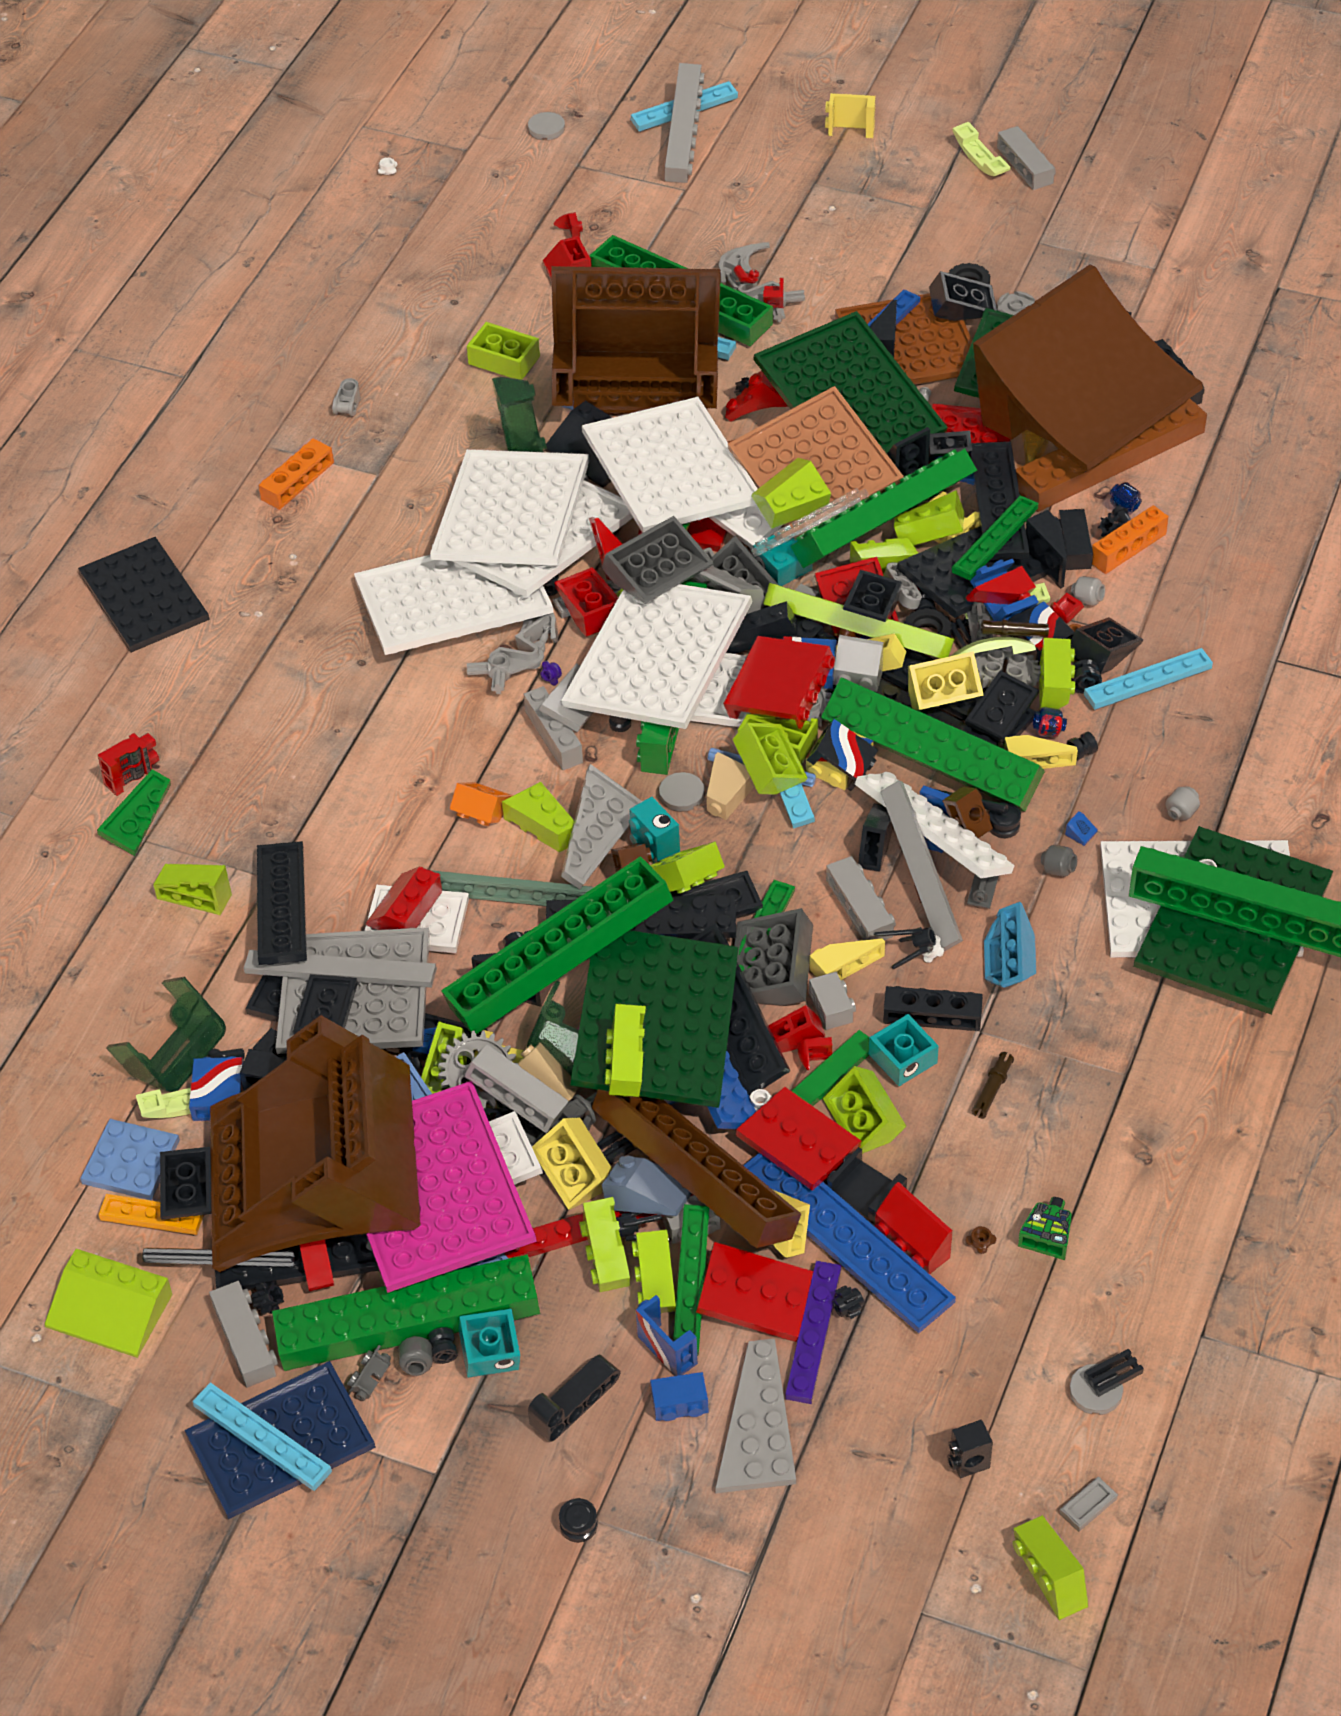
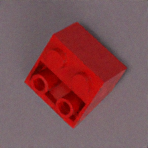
M579 236L560 240L543 259V265L552 280V266L591 267V258Z

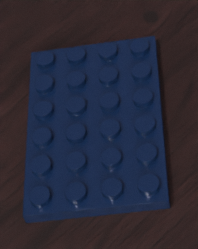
M330 1361L241 1403L331 1466V1469L376 1448L373 1438ZM211 1418L185 1430V1434L228 1520L302 1484V1482Z

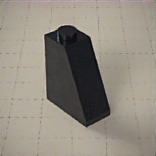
M873 804L863 824L858 860L862 868L879 872L882 869L894 829L887 808L881 804Z

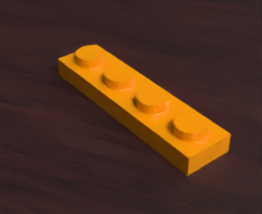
M106 1194L99 1212L101 1221L192 1235L198 1234L204 1216L161 1219L160 1202Z

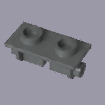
M974 602L972 610L967 612L972 643L993 638V634H981L982 620H990V614L982 602Z
M975 874L967 904L990 909L999 876L980 878Z
M380 1345L377 1346L374 1352L368 1350L360 1362L364 1365L360 1373L355 1371L347 1383L351 1386L347 1392L348 1395L354 1391L357 1393L356 1398L360 1401L369 1399L379 1383L371 1375L381 1379L387 1368L391 1365V1357L388 1354L378 1353Z

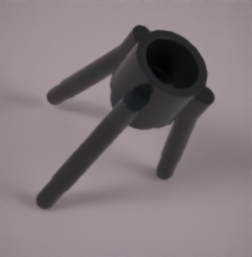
M931 927L874 933L875 937L911 935L900 938L899 942L912 941L916 948H920L891 966L892 969L902 966L923 953L930 952L929 947L936 945V936Z
M628 1212L621 1214V1217H616L620 1226V1237H625L626 1242L636 1240V1234L634 1233L639 1232V1224L660 1220L662 1215L637 1219L635 1216L642 1213Z

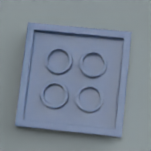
M109 1119L80 1178L81 1182L84 1185L152 1201L160 1184V1152L176 1150L180 1141L179 1135Z

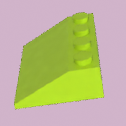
M75 1249L63 1270L44 1325L46 1328L138 1358L173 1295L169 1280L166 1277Z

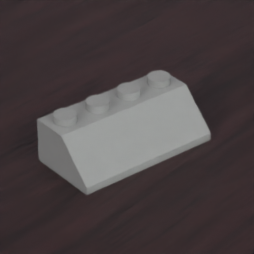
M713 565L686 580L688 582L707 584V589L751 596L752 604L746 614L761 610L765 606L763 604L765 599L764 591L758 585L747 583L743 578L730 575L726 570H720Z

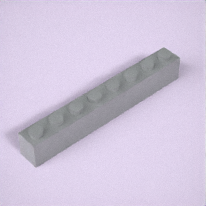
M679 63L665 163V181L687 183L688 175H692L693 164H690V162H694V150L692 149L696 147V137L693 136H697L698 124H695V122L699 123L700 111L697 110L701 109V98L699 97H702L703 85L700 84H704L705 73L701 72L700 64Z

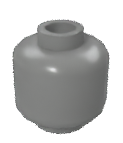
M1082 576L1078 578L1076 583H1073L1071 594L1081 601L1083 605L1095 606L1104 599L1105 586L1098 578Z
M1188 786L1176 788L1165 803L1169 816L1175 820L1190 819L1200 807L1199 794Z

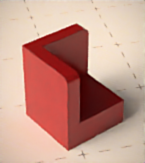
M780 278L779 286H764V303L773 306V308H783L784 278Z

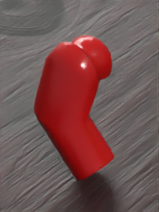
M740 265L733 269L734 274L742 283L754 284L759 280V272L757 270L753 271L752 269L749 273H746Z

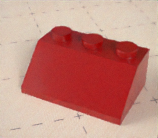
M420 866L402 873L367 920L366 926L377 930L417 928L442 893L440 874Z
M897 1182L875 1213V1227L927 1273L931 1274L950 1259L953 1230L901 1183Z

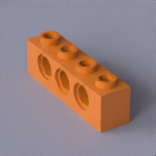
M312 438L258 485L261 500L281 510L334 463L332 448Z
M1152 505L1092 545V565L1104 574L1109 573L1165 536L1169 516Z

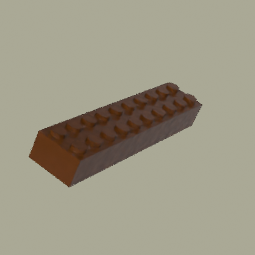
M597 1091L592 1109L603 1120L616 1128L618 1133L623 1134L635 1147L643 1151L650 1160L662 1167L665 1173L675 1178L683 1188L689 1190L701 1203L708 1206L716 1216L722 1218L734 1231L747 1239L750 1245L759 1248L792 1240L801 1213L665 1100L643 1096L609 1095V1091Z

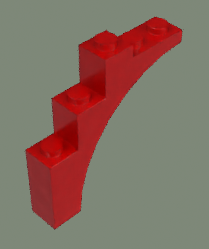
M760 371L750 377L748 388H745L740 395L731 398L727 402L725 418L732 422L742 415L756 410L771 407H788V405L764 373Z

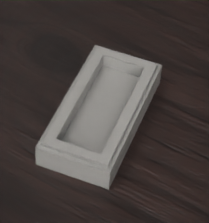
M1098 1476L1060 1509L1059 1514L1080 1532L1115 1502L1118 1494Z

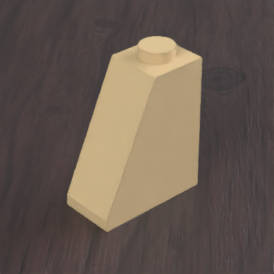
M719 752L715 754L707 791V811L714 816L727 820L755 785L744 764Z
M541 1043L535 1047L529 1045L520 1054L523 1058L518 1063L519 1066L549 1088L561 1094L568 1101L572 1099L579 1087L570 1085V1074Z

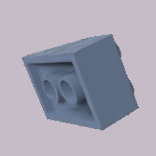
M621 1156L602 1183L604 1198L614 1197V1211L677 1216L692 1194L689 1190L683 1188L675 1178L665 1173L664 1169L645 1158Z

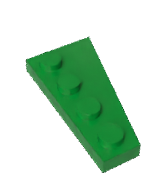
M152 769L97 829V835L135 856L171 786V780Z

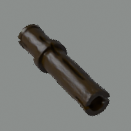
M1002 619L1001 621L982 620L981 634H996L1001 637L1015 635L1048 638L1049 624L1008 622L1007 619Z
M1001 1052L995 1066L990 1068L988 1072L989 1078L971 1110L972 1114L976 1116L979 1109H982L978 1118H986L1001 1084L1005 1083L1008 1077L1007 1072L1014 1062V1057L1009 1054L1007 1060L1004 1061L1007 1052Z

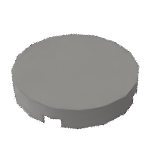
M552 112L538 113L531 117L528 122L529 133L532 137L542 140V138H547V140L558 138L563 134L565 128L562 116Z
M1016 291L1010 295L1005 293L997 302V311L1015 315L1033 304L1035 299L1025 292Z
M679 772L671 774L661 782L659 787L660 800L666 804L667 808L674 811L692 810L697 804L699 806L704 799V784L700 778L691 773Z
M1098 1364L1085 1365L1079 1368L1072 1376L1070 1383L1072 1401L1079 1409L1089 1414L1093 1412L1103 1415L1115 1410L1121 1403L1123 1384L1099 1397L1084 1378V1372ZM1118 1375L1099 1383L1098 1386L1100 1387L1103 1384L1117 1378Z

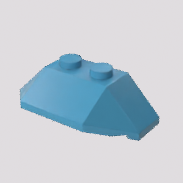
M1021 902L999 909L996 915L997 919L991 925L984 940L985 979L1003 988L1024 981L1036 974L1035 934Z

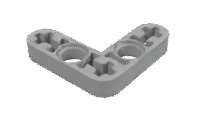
M888 563L884 577L902 582L898 600L906 608H918L922 598L919 590L914 583L896 569L898 563Z

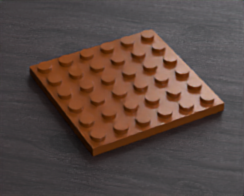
M930 293L918 295L920 296V303L896 325L894 359L914 385L956 378L959 376L972 343L967 327L963 320L950 321L935 317ZM892 300L835 309L836 319L858 311L868 324Z

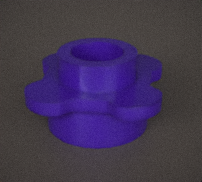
M544 661L540 676L543 680L549 681L551 685L555 686L558 684L557 679L562 675L561 668L557 663Z

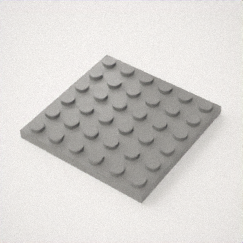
M429 927L306 934L307 954L428 963ZM283 976L276 1039L277 1054L287 1053L286 1040L294 1035L293 1029L309 978ZM358 982L345 1029L357 1036H366L369 1038L370 1043L380 1049L423 1046L427 987Z

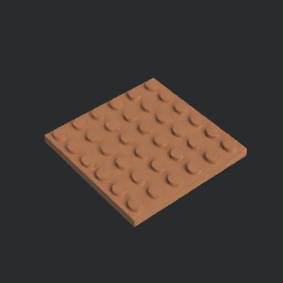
M835 386L728 443L729 451L746 470L757 489L797 458L809 460L813 463L830 490L831 497L827 509L784 524L795 540L796 537L802 535L807 530L820 525L825 520L836 516L863 499L869 498L878 491L883 493L885 491L884 488L892 483L899 484V480L904 477Z

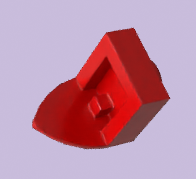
M576 212L564 214L553 223L560 229H569L571 237L579 236L580 238V232H583L582 221H578Z
M1066 593L1057 603L1052 602L1050 608L1067 624L1084 606L1081 601Z
M832 1037L804 1039L798 1044L799 1058L808 1071H810L809 1061L826 1060L832 1055Z

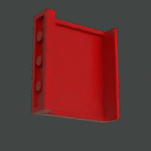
M758 636L723 703L729 718L738 719L741 712L793 719L798 729H802L805 721L809 718L813 704L818 700V694L822 686L825 685L830 670L834 667L835 657L830 647Z

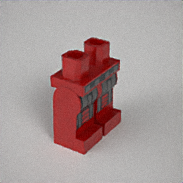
M133 733L129 735L128 739L115 744L97 755L103 783L114 795L118 796L123 793V786L131 781L141 779L144 774L147 775L152 770L151 765L159 761V755L153 749L156 746L155 738L149 733L141 737Z

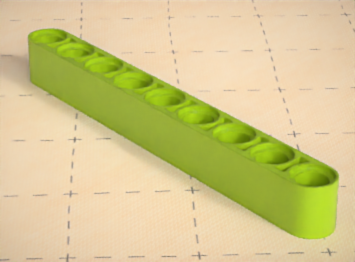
M772 583L768 585L763 602L765 605L773 606L787 601L794 614L872 638L895 633L903 647L941 659L949 657L954 642L953 638L891 619L883 622L843 610L844 605Z

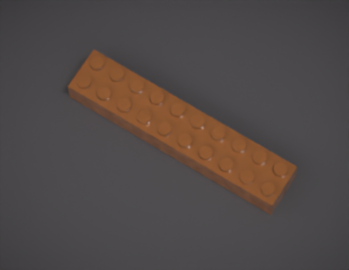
M1188 399L1089 471L1084 470L1057 449L1016 469L1019 493L1021 496L1037 502L1038 509L1036 511L1040 512L1205 433L1207 413L1194 401Z

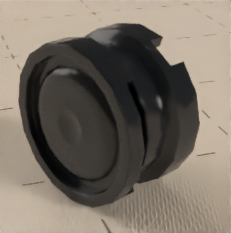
M1080 660L1073 664L1075 665V674L1071 681H1075V692L1084 694V689L1102 683L1099 667L1093 660Z
M1001 802L1008 805V812L1004 814L989 810L990 823L993 827L990 832L998 838H1011L1019 832L1021 812L1016 805Z
M575 1498L565 1502L559 1512L560 1530L566 1539L571 1542L580 1543L591 1539L595 1535L598 1528L597 1513L591 1502L586 1499Z

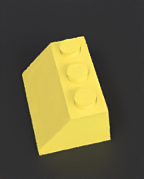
M974 651L908 666V692L912 709L918 711L983 696Z
M581 1118L562 1119L532 1146L538 1162L568 1210L603 1193L602 1183L611 1172L612 1167Z

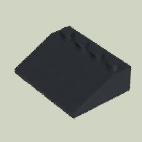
M585 400L568 414L543 447L544 451L547 453L589 454V464L585 475L588 476L589 480L603 488L611 482V479L582 433V425L613 417Z

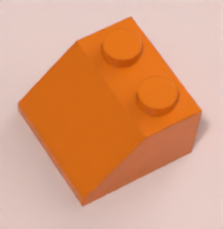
M477 782L457 783L450 810L456 811V815L466 819L473 817L477 819V823L490 826V823H499L503 817L502 801L514 795Z

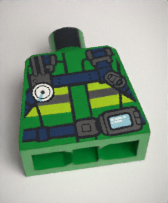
M1052 1197L1049 1205L1040 1202L1036 1203L1019 1232L1018 1247L1058 1259H1066L1072 1213L1064 1210L1065 1201L1063 1199Z

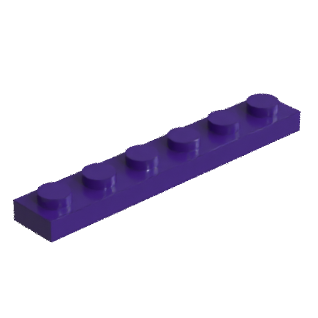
M816 1261L785 1400L812 1404L833 1310L832 1299L836 1296L835 1290H837L841 1265Z

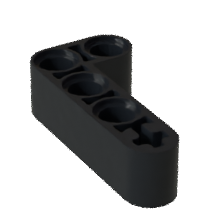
M596 1355L551 1398L541 1393L532 1400L528 1407L530 1426L549 1442L556 1440L617 1382L621 1371L602 1355Z

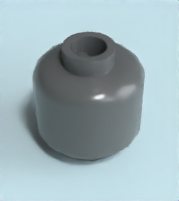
M1051 845L1041 855V864L1044 866L1045 872L1050 875L1066 877L1074 872L1077 867V855L1069 847Z
M419 1336L405 1339L399 1346L400 1368L412 1376H419L430 1370L433 1364L431 1343Z

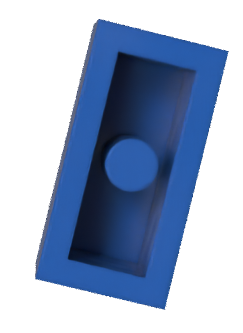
M703 1372L650 1380L656 1421H672L679 1417H698L704 1413H709Z

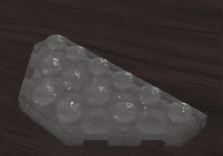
M857 487L846 493L847 498L843 495L827 505L812 511L809 515L792 522V528L789 524L773 532L775 537L769 540L766 537L755 542L756 547L751 549L754 557L759 556L769 549L845 511L848 507L869 497L867 489L859 491Z

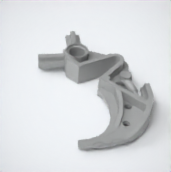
M769 242L750 244L724 253L719 261V269L721 270L720 283L725 285L726 277H728V281L733 289L763 302L764 286H779V284L774 281L757 286V282L754 284L740 283L733 269L740 265L746 273H749L752 270L749 266V258L758 250L770 248ZM804 290L784 291L783 308L786 307V303L805 301ZM773 308V318L777 322H782V319H785L783 308Z
M554 613L524 620L520 633L515 635L518 650L498 647L490 653L488 662L467 663V675L489 674V677L492 678L491 690L496 691V694H501V691H504L505 681L512 674L525 669L539 668L544 660L545 643L548 639V634L551 633L550 638L553 640V643L558 642V628Z

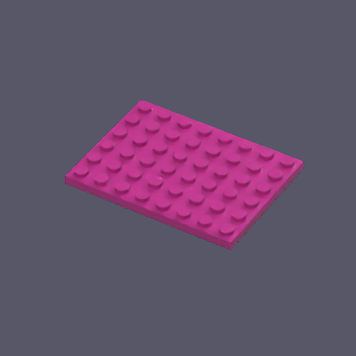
M472 1081L412 1101L421 1226L410 1231L366 1233L387 1293L536 1242L535 1233Z

